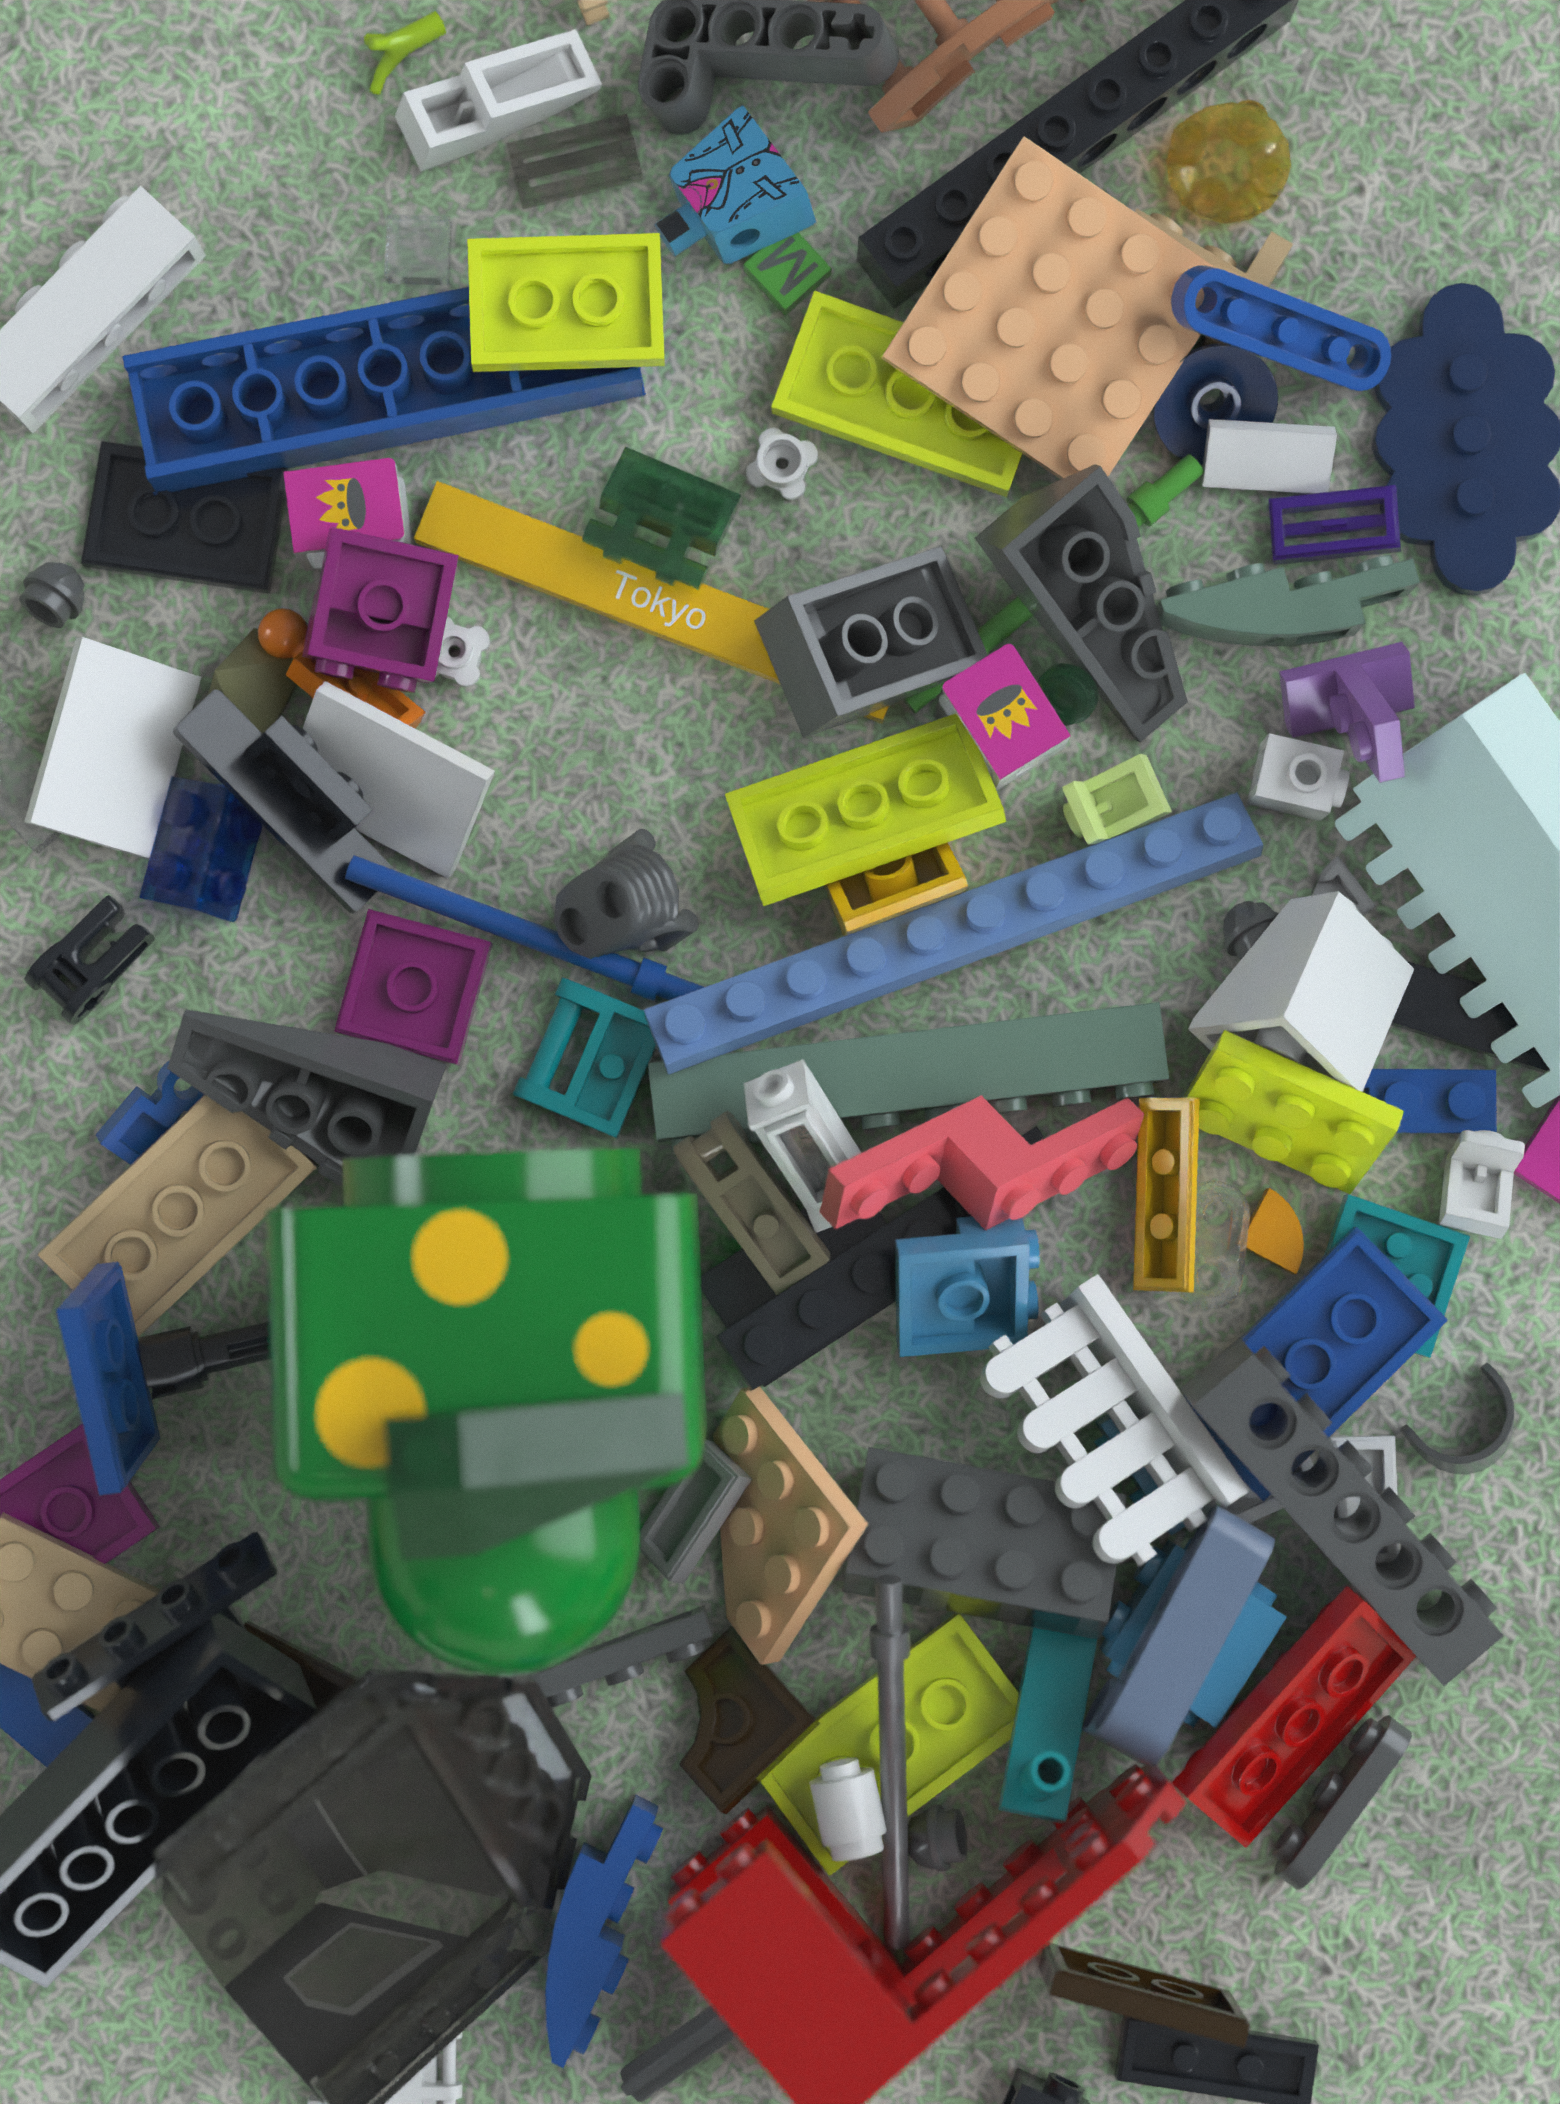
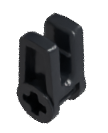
M110 895L101 900L61 941L47 949L30 967L24 978L25 982L33 990L42 988L63 1008L61 1012L62 1017L71 1025L87 1017L106 997L111 986L155 941L154 935L144 926L135 924L116 942L111 941V947L96 962L89 965L86 964V959L90 952L109 932L115 933L114 927L125 915L122 905ZM64 974L77 987L76 990L72 991L60 979V975Z

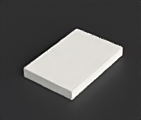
M84 637L76 638L24 822L140 858L151 859L183 746L173 734V728L193 710L201 677Z
M325 681L315 692L303 729L313 738L318 747V753L336 772L345 773L358 784L362 790L363 799L373 809L355 829L448 879L460 861L495 771Z

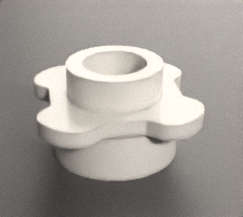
M769 428L763 431L759 436L760 447L756 461L750 463L746 469L749 483L756 488L766 485L779 490L783 498L787 500H795L801 497L805 492L803 480L808 467L814 465L818 459L816 446L808 440L800 441L792 435L783 434L777 428ZM779 459H785L788 462V466L785 469H779L776 466V462Z
M447 617L436 676L440 674L445 678L456 680L458 685L462 687L474 685L480 678L478 667L481 661V653L488 649L490 645V637L487 631L481 626H474L468 629L455 625L452 619ZM452 646H458L461 652L459 656L451 657L449 649Z

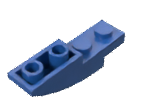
M636 1794L607 1853L586 1842L583 1843L570 1873L556 1917L547 1966L545 1991L546 2029L551 2062L563 2069L572 2050L584 2055L601 2019L591 2013L601 1990L613 1995L629 1961L628 1957L620 1954L625 1935L604 1925L606 1919L617 1924L620 1921L635 1888L625 1883L635 1859L647 1864L663 1831L662 1827L653 1823L657 1815L658 1805Z

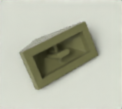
M254 627L216 668L208 695L215 689L220 690L263 733L281 717L297 686L296 683L285 675L294 658L280 659L268 654L259 642L258 629Z

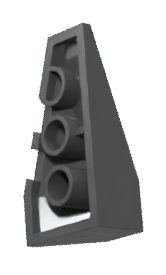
M1094 464L1023 496L979 533L975 540L1009 587L1114 715L1138 742H1142L1183 707L1188 700L1169 634L1162 629L1153 594L1156 593V588L1151 572L1145 569L1137 538L1141 537L1135 515L1102 467Z
M186 1009L167 1069L231 1113L242 1111L271 1131L269 1139L285 1150L292 1145L320 1165L318 1170L320 1174L343 1187V1159L415 1155L446 1064L387 1043Z

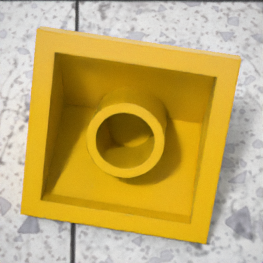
M947 842L824 885L841 932L843 936H847L966 891L968 884Z

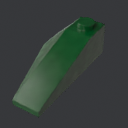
M684 1392L394 1413L385 1419L390 1498L403 1560L477 1555L689 1466Z

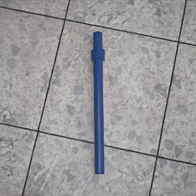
M353 855L345 875V879L632 986L630 993L654 1001L656 996L671 1000L704 988V986L665 972L667 969L666 965L643 957L641 963L616 953L589 959L572 952L555 930Z

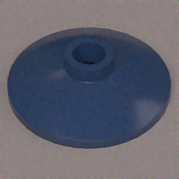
M1216 343L1196 348L1180 361H1183V363L1153 407L1155 428L1164 445L1180 459L1190 454L1200 465H1203L1209 419L1273 423L1278 407V390L1273 374L1258 355L1226 343ZM1212 389L1220 390L1219 396L1214 402L1210 404L1200 403L1201 397L1206 392Z

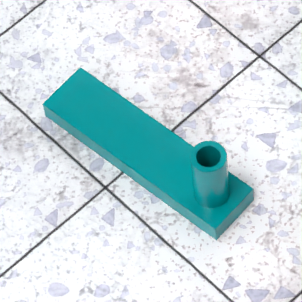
M1034 1627L1030 1628L998 1810L1057 1823H1064L1066 1821L1097 1639Z

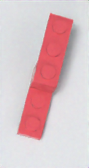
M981 1095L829 1168L820 1213L836 1230L858 1218H870L877 1214L886 1204L910 1192L913 1194L923 1192L938 1180L985 1230H988L1009 1218L1011 1220H1018L1024 1217L1037 1204L1058 1193L1066 1195L1073 1192L1084 1180L1107 1168L1109 1170H1116L1130 1160L1137 1149L1136 1139L1144 1113L1127 1097L1030 1145Z

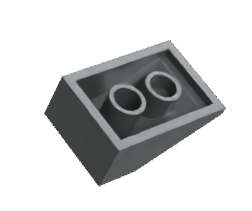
M942 546L789 595L754 620L803 738L854 721L943 684L988 656Z

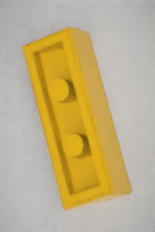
M1139 1098V1109L1144 1113V1117L1138 1133L1133 1290L1194 1293L1200 1098Z

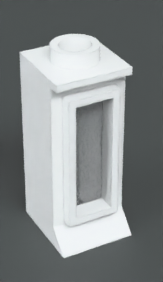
M802 1059L783 1068L768 1071L760 1077L744 1083L749 1128L751 1131L755 1130L806 1208L814 1231L817 1233L832 1227L820 1213L829 1168L861 1154V1151Z

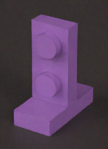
M1402 642L1279 671L1285 724L1292 738L1336 728L1339 734L1347 733L1357 762L1365 761L1379 783L1405 777L1400 719L1395 713L1414 709L1415 705L1410 652Z

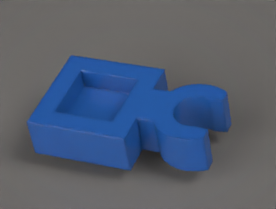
M169 1061L161 1067L157 1076L158 1088L151 1096L136 1086L96 1133V1137L102 1146L130 1165L180 1118L183 1111H188L205 1095L192 1085L183 1091L175 1090L174 1085L180 1077L167 1069Z

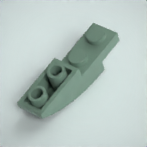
M1384 555L1357 564L1354 567L1356 574L1332 579L1330 571L1308 575L1295 581V590L1290 591L1284 567L1265 571L1263 564L1257 563L1227 573L1228 581L1204 588L1202 580H1192L1172 586L1165 591L1167 598L1160 599L1156 608L1162 626L1189 636L1247 646L1303 645L1354 636L1365 624L1361 608L1408 596L1420 581L1413 558L1393 563L1391 555Z

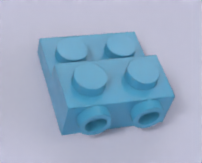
M973 1217L956 1218V1234L895 1239L896 1342L899 1357L989 1349L988 1347L1004 1335L1008 1337L1013 1345L1028 1336V1319H1037L1039 1312L1037 1288L1034 1280L1029 1281V1269L1039 1268L1040 1251L1036 1230H1026L1023 1218L1018 1220H1011L1009 1218L985 1230Z

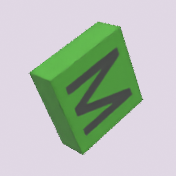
M799 232L760 249L743 264L744 272L785 316L827 280L832 273V268Z

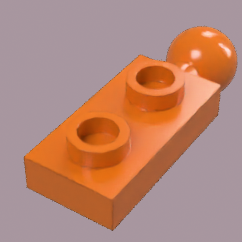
M279 608L270 611L262 618L258 627V639L262 648L276 658H294L285 675L307 692L312 699L316 690L326 681L415 729L418 727L426 712L401 691L378 686L379 673L354 668L353 679L350 680L314 672L316 660L302 657L308 626L299 613L291 609Z

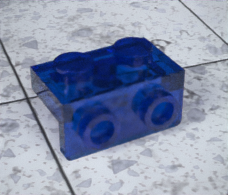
M171 776L139 898L152 903L203 913L220 920L235 922L246 892L247 880L263 825L224 785Z

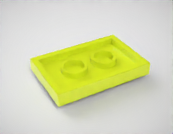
M660 233L467 239L471 365L473 372L665 366Z
M1226 1030L1219 1037L1183 1098H1200L1199 1129L1213 1135H1220L1253 1150L1258 1156L1266 1160L1277 1161L1312 1177L1323 1186L1337 1188L1348 1194L1352 1193L1396 1134L1404 1113L1403 1110Z

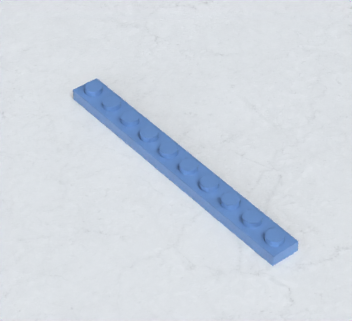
M1236 792L644 1009L645 1018L669 1075L1260 857L1263 843Z

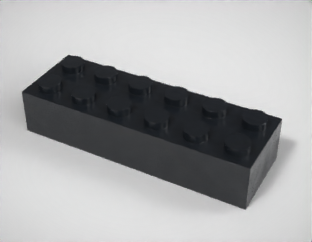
M218 1613L157 1653L0 1815V1964L45 1988L70 1965L155 1877L153 1852L301 1728L317 1711L301 1667L297 1662Z

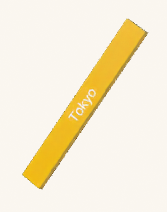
M439 481L436 482L414 536L416 544L429 549L459 555L458 560L780 684L754 620L768 611V608ZM889 706L863 717L883 724Z

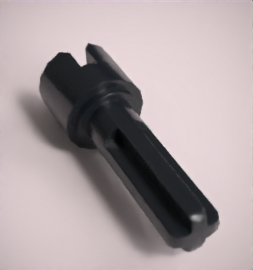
M270 1322L206 1336H200L199 1331L193 1332L192 1327L188 1326L139 1337L143 1371L147 1386L152 1388V1400L204 1388V1381L209 1380L210 1373L271 1359Z

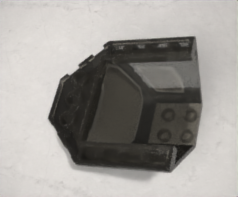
M369 1669L153 1852L155 1893L217 1983L322 2104H385L549 1952L554 1925L548 1922L553 1911L557 1890H565L577 1841V1838L570 1833L578 1801H586L592 1775L537 1682L530 1678Z

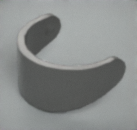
M1487 1362L1481 1366V1370L1501 1396L1506 1411L1504 1427L1498 1438L1489 1447L1472 1455L1453 1457L1429 1448L1407 1424L1400 1429L1418 1454L1426 1462L1440 1470L1452 1474H1471L1483 1471L1502 1457L1511 1442L1514 1429V1402L1510 1389L1502 1377Z

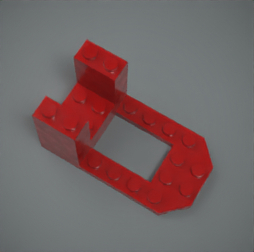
M1138 1764L1129 1767L1110 1786L1099 1791L1087 1803L1082 1797L1071 1801L1068 1806L1066 1821L1064 1823L1052 1822L1057 1829L1039 1845H1036L1033 1840H1028L1013 1851L1003 1863V1867L1008 1872L989 1888L981 1882L967 1891L954 1905L953 1909L958 1915L940 1931L931 1925L919 1933L905 1948L904 1952L909 1958L902 1964L771 1808L766 1805L756 1815L749 1808H746L720 1831V1836L725 1840L723 1844L706 1858L700 1851L695 1852L670 1875L675 1885L669 1889L667 1902L670 1907L663 1914V1918L668 1924L662 1929L660 1945L794 2104H865L1140 1864L1156 1844L1147 1833L1158 1818L1164 1825L1173 1821L1186 1802L1156 1765L1153 1767L1144 1765L1140 1768Z

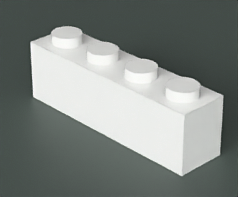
M142 186L130 197L127 195L120 197L107 209L103 216V225L87 241L81 240L76 242L64 253L59 262V270L43 286L37 285L29 289L18 301L15 307L16 314L0 329V404L32 434L206 256L196 237Z

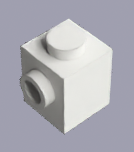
M1269 733L1259 746L1246 804L1321 821L1331 812L1332 806L1338 808L1342 806L1346 795L1349 771L1340 769L1344 750Z

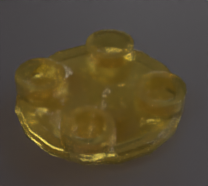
M1253 100L1210 105L1188 117L1173 130L1166 159L1169 185L1180 203L1201 219L1222 224L1250 221L1270 209L1285 190L1292 165L1286 137L1276 121L1268 116L1265 107Z

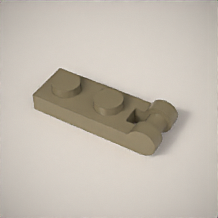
M727 1110L710 1121L712 1129L697 1139L691 1135L673 1146V1150L687 1174L775 1294L778 1295L829 1262L830 1251L750 1143L738 1120ZM726 1150L736 1165L719 1175L711 1165L710 1160Z

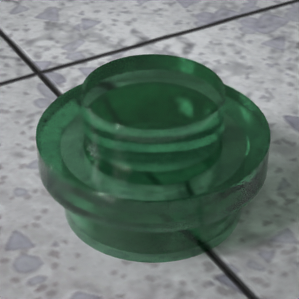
M1068 663L1055 664L1049 667L1037 682L1064 726L1085 721L1097 707L1099 699L1097 686L1091 676L1078 666Z

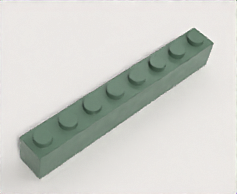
M1160 1002L726 1053L669 1075L663 1061L648 1063L656 1139L658 1142L671 1141L672 1152H674L673 1146L691 1135L697 1139L712 1129L710 1121L727 1110L738 1120L751 1144L762 1142L755 1130L751 1131L749 1128L744 1083L756 1079L768 1071L783 1068L802 1059L841 1121L861 1118L863 1130L901 1125L899 1115L901 1113L925 1111L927 1122L981 1095L999 1114L1028 1110L1027 1098L1052 1096L1053 1107L1091 1103L1090 1091L1115 1088L1116 1100L1127 1097L1130 1099L1155 1095L1153 1083H1161L1169 1079ZM804 1124L798 1126L799 1137H811Z

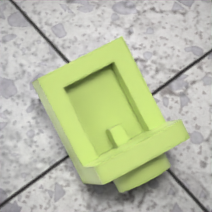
M1138 754L1084 782L1073 781L1062 787L1068 801L1063 805V812L1067 823L1078 838L1084 837L1087 844H1097L1141 828L1172 812L1149 759L1144 754Z

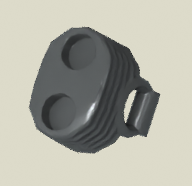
M637 830L611 849L607 857L574 878L557 894L554 922L559 937L572 952L593 959L602 955L630 949L639 952L657 949L667 951L698 929L699 922L692 911L682 909L678 912L679 888L673 871L661 855L653 851L656 842L648 830Z

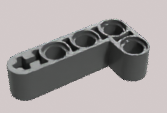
M663 0L653 10L649 20L638 78V92L642 101L668 132L678 135L689 134L698 129L707 119L716 77L872 86L884 82L895 72L899 62V49L880 14L871 6L863 4L794 0ZM689 29H694L687 39L677 42L682 33ZM754 32L747 42L735 46L742 35ZM814 35L808 45L800 49H794L800 39ZM683 88L682 93L676 99L666 102L667 97L673 91Z

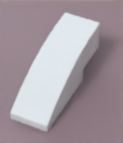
M575 29L466 62L459 76L406 91L402 95L395 118L420 171H424L469 155L550 118L599 91L602 82Z

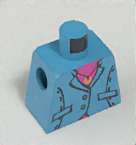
M742 105L671 168L669 178L681 207L654 225L673 256H677L702 238H705L721 262L731 264L816 223L807 190L744 105Z

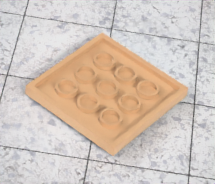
M1024 136L881 359L1059 479L1068 477L1094 464L1100 465L1106 475L1109 476L1183 363L1181 360L1189 354L1201 335L1184 328L1175 319L1171 307L1173 288L1179 277L1188 269L1199 265L1214 266ZM1203 288L1200 289V291L1197 294L1195 302L1196 308H1198L1204 300Z

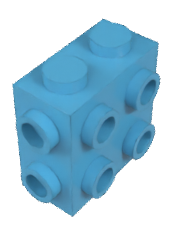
M1191 1538L1184 1548H1181L1169 1539L1162 1550L1153 1546L1152 1548L1156 1555L1141 1566H1138L1133 1579L1140 1582L1127 1605L1119 1600L1109 1611L1108 1623L1101 1634L1105 1639L1099 1648L1107 1657L1112 1659L1106 1670L1118 1678L1186 1552L1192 1540ZM1256 1582L1183 1720V1722L1193 1728L1200 1718L1217 1728L1287 1618L1271 1607L1278 1595L1260 1583Z

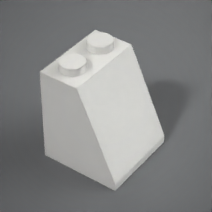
M1339 891L1290 899L1196 1014L1188 1029L1210 1051L1223 1031L1226 1030L1363 1092L1414 968L1394 949L1391 941L1382 936L1356 909L1355 904Z

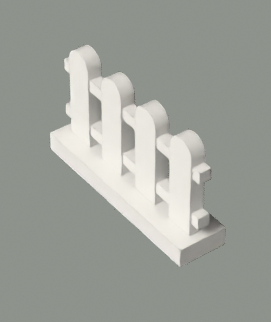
M1098 1274L1079 1285L1060 1305L1055 1303L1044 1310L1040 1317L1046 1325L1014 1345L1004 1335L988 1347L995 1357L981 1371L980 1382L983 1389L990 1396L999 1399L1007 1398L1019 1391L1032 1412L1019 1423L1017 1429L1018 1439L1021 1445L1030 1452L1043 1453L1056 1445L1070 1467L1057 1477L1055 1482L1056 1495L1064 1505L1070 1508H1081L1091 1501H1094L1108 1522L1094 1534L1093 1548L1097 1556L1104 1562L1117 1564L1132 1556L1137 1565L1141 1566L1156 1555L1150 1542L1180 1522H1183L1189 1532H1191L1208 1520L1206 1515L1213 1506L1218 1505L1225 1509L1249 1492L1245 1483ZM1070 1359L1083 1379L1050 1399L1037 1381V1378ZM1107 1412L1121 1433L1088 1454L1074 1433ZM1142 1467H1145L1159 1488L1128 1509H1125L1112 1490V1487Z

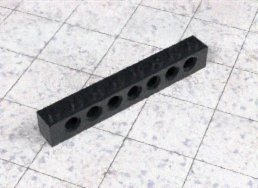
M1299 0L1183 1L859 236L857 262L892 308H897L929 284L1024 136L1081 174L1289 23Z

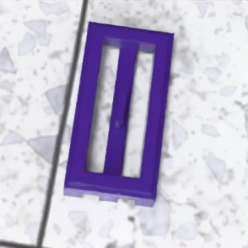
M1396 485L1268 499L1272 559L1274 564H1290L1401 552ZM1384 504L1385 513L1283 524L1284 514ZM1376 529H1386L1387 533L1385 536L1285 546L1284 540Z

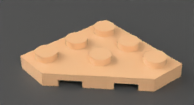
M759 1386L752 1391L749 1388H741L713 1434V1439L752 1478V1481L721 1526L720 1536L726 1618L759 1663L764 1665L780 1662L868 1523Z

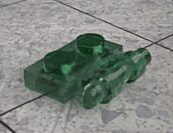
M625 447L601 494L599 509L618 516L613 527L591 518L585 528L582 542L604 550L603 557L618 564L628 560L656 572L655 579L674 586L678 581L700 590L707 575L708 566L691 560L687 556L691 548L714 557L716 556L739 508L741 494ZM639 526L671 538L666 549L636 537L635 534Z

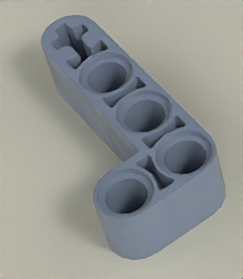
M1218 1505L1211 1508L1206 1515L1208 1520L1197 1529L1118 1679H1109L1104 1684L1092 1703L1083 1723L1082 1729L1084 1732L1142 1765L1155 1766L1168 1750L1274 1547V1537Z

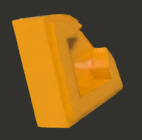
M1266 1188L1237 1245L1296 1275L1301 1265L1304 1249L1300 1222L1289 1203L1271 1188Z

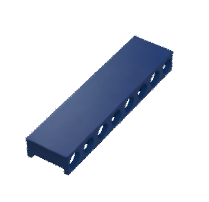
M469 287L122 356L124 367L129 377L146 466H144L146 477L156 491L153 492L154 495H159L157 492L164 490L175 492L248 477L247 473L280 467L289 469L646 396L640 367L473 372L471 365Z

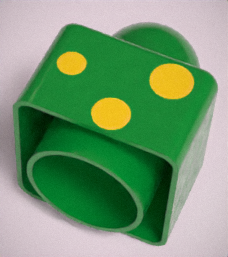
M640 1149L508 1151L343 1159V1207L266 1210L273 1445L276 1478L282 1487L291 1494L311 1501L366 1500L368 1552L374 1583L391 1618L403 1633L425 1652L450 1666L484 1675H521L554 1666L577 1654L594 1641L614 1619L628 1595L637 1569L640 1552L639 1489L663 1488L677 1484L689 1477L697 1469L702 1459L707 1425L698 1194L642 1196ZM684 1392L689 1466L477 1555L403 1560L390 1498L385 1419L394 1413Z

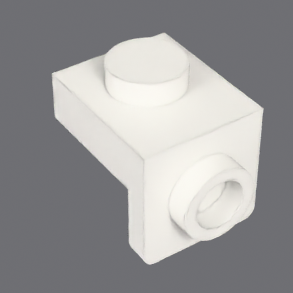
M1462 1131L1445 1161L1439 1225L1502 1239L1510 1223L1514 1171L1524 1157L1525 1144L1520 1141L1506 1139L1501 1134L1493 1131Z

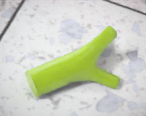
M436 11L392 32L365 34L364 43L370 50L384 51V55L375 70L369 87L371 93L375 95L381 93L389 74L408 54L447 34L445 25Z

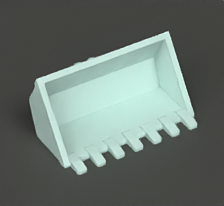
M1524 673L1403 753L1405 777L1379 783L1375 775L1372 774L1355 786L1353 790L1361 800V803L1335 821V826L1345 840L1351 841L1374 824H1378L1393 847L1366 865L1368 874L1377 885H1382L1406 868L1411 871L1424 891L1397 910L1399 918L1408 929H1414L1438 912L1442 915L1455 936L1429 953L1428 958L1438 973L1445 974L1471 957L1487 980L1460 998V1004L1470 1018H1477L1499 1003H1504L1518 1025L1495 1039L1491 1043V1048L1502 1063L1510 1062L1533 1047L1537 1050L1549 1067V1070L1526 1084L1522 1092L1533 1107L1539 1108L1560 1095V721L1526 673Z

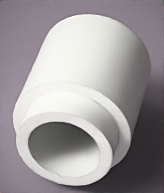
M855 1757L839 1759L819 1766L821 1776L811 1780L809 1784L823 1846L830 1847L833 1861H850L881 1852L884 1849L881 1835L886 1833L887 1829L874 1769L872 1767H860L858 1758Z

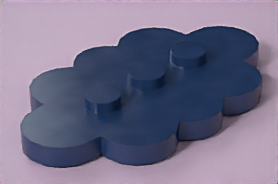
M1458 283L1445 286L1432 296L1420 315L1419 337L1400 340L1391 346L1389 369L1381 382L1374 387L1376 399L1387 413L1373 432L1371 446L1375 460L1391 476L1385 486L1396 485L1400 540L1409 544L1430 545V558L1434 573L1442 584L1457 594L1476 596L1490 592L1508 577L1515 565L1516 542L1533 539L1541 534L1554 522L1560 512L1559 480L1547 466L1560 450V419L1544 403L1554 385L1555 368L1552 356L1542 343L1528 335L1505 333L1500 305L1491 293L1477 285ZM1380 504V512L1383 514L1385 513V506Z

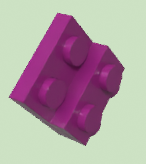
M331 527L328 532L317 593L313 597L302 657L316 660L314 672L332 677L352 680L354 668L379 673L378 686L398 691L415 693L417 682L426 684L435 682L459 555Z

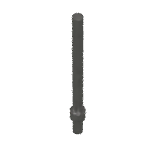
M886 1574L875 1579L876 1624L870 1627V1655L873 1659L877 1660L880 1792L881 1806L887 1832L882 1835L884 1846L882 1850L884 1944L892 1949H902L910 1944L904 1660L910 1656V1628L903 1623L902 1578L897 1575Z

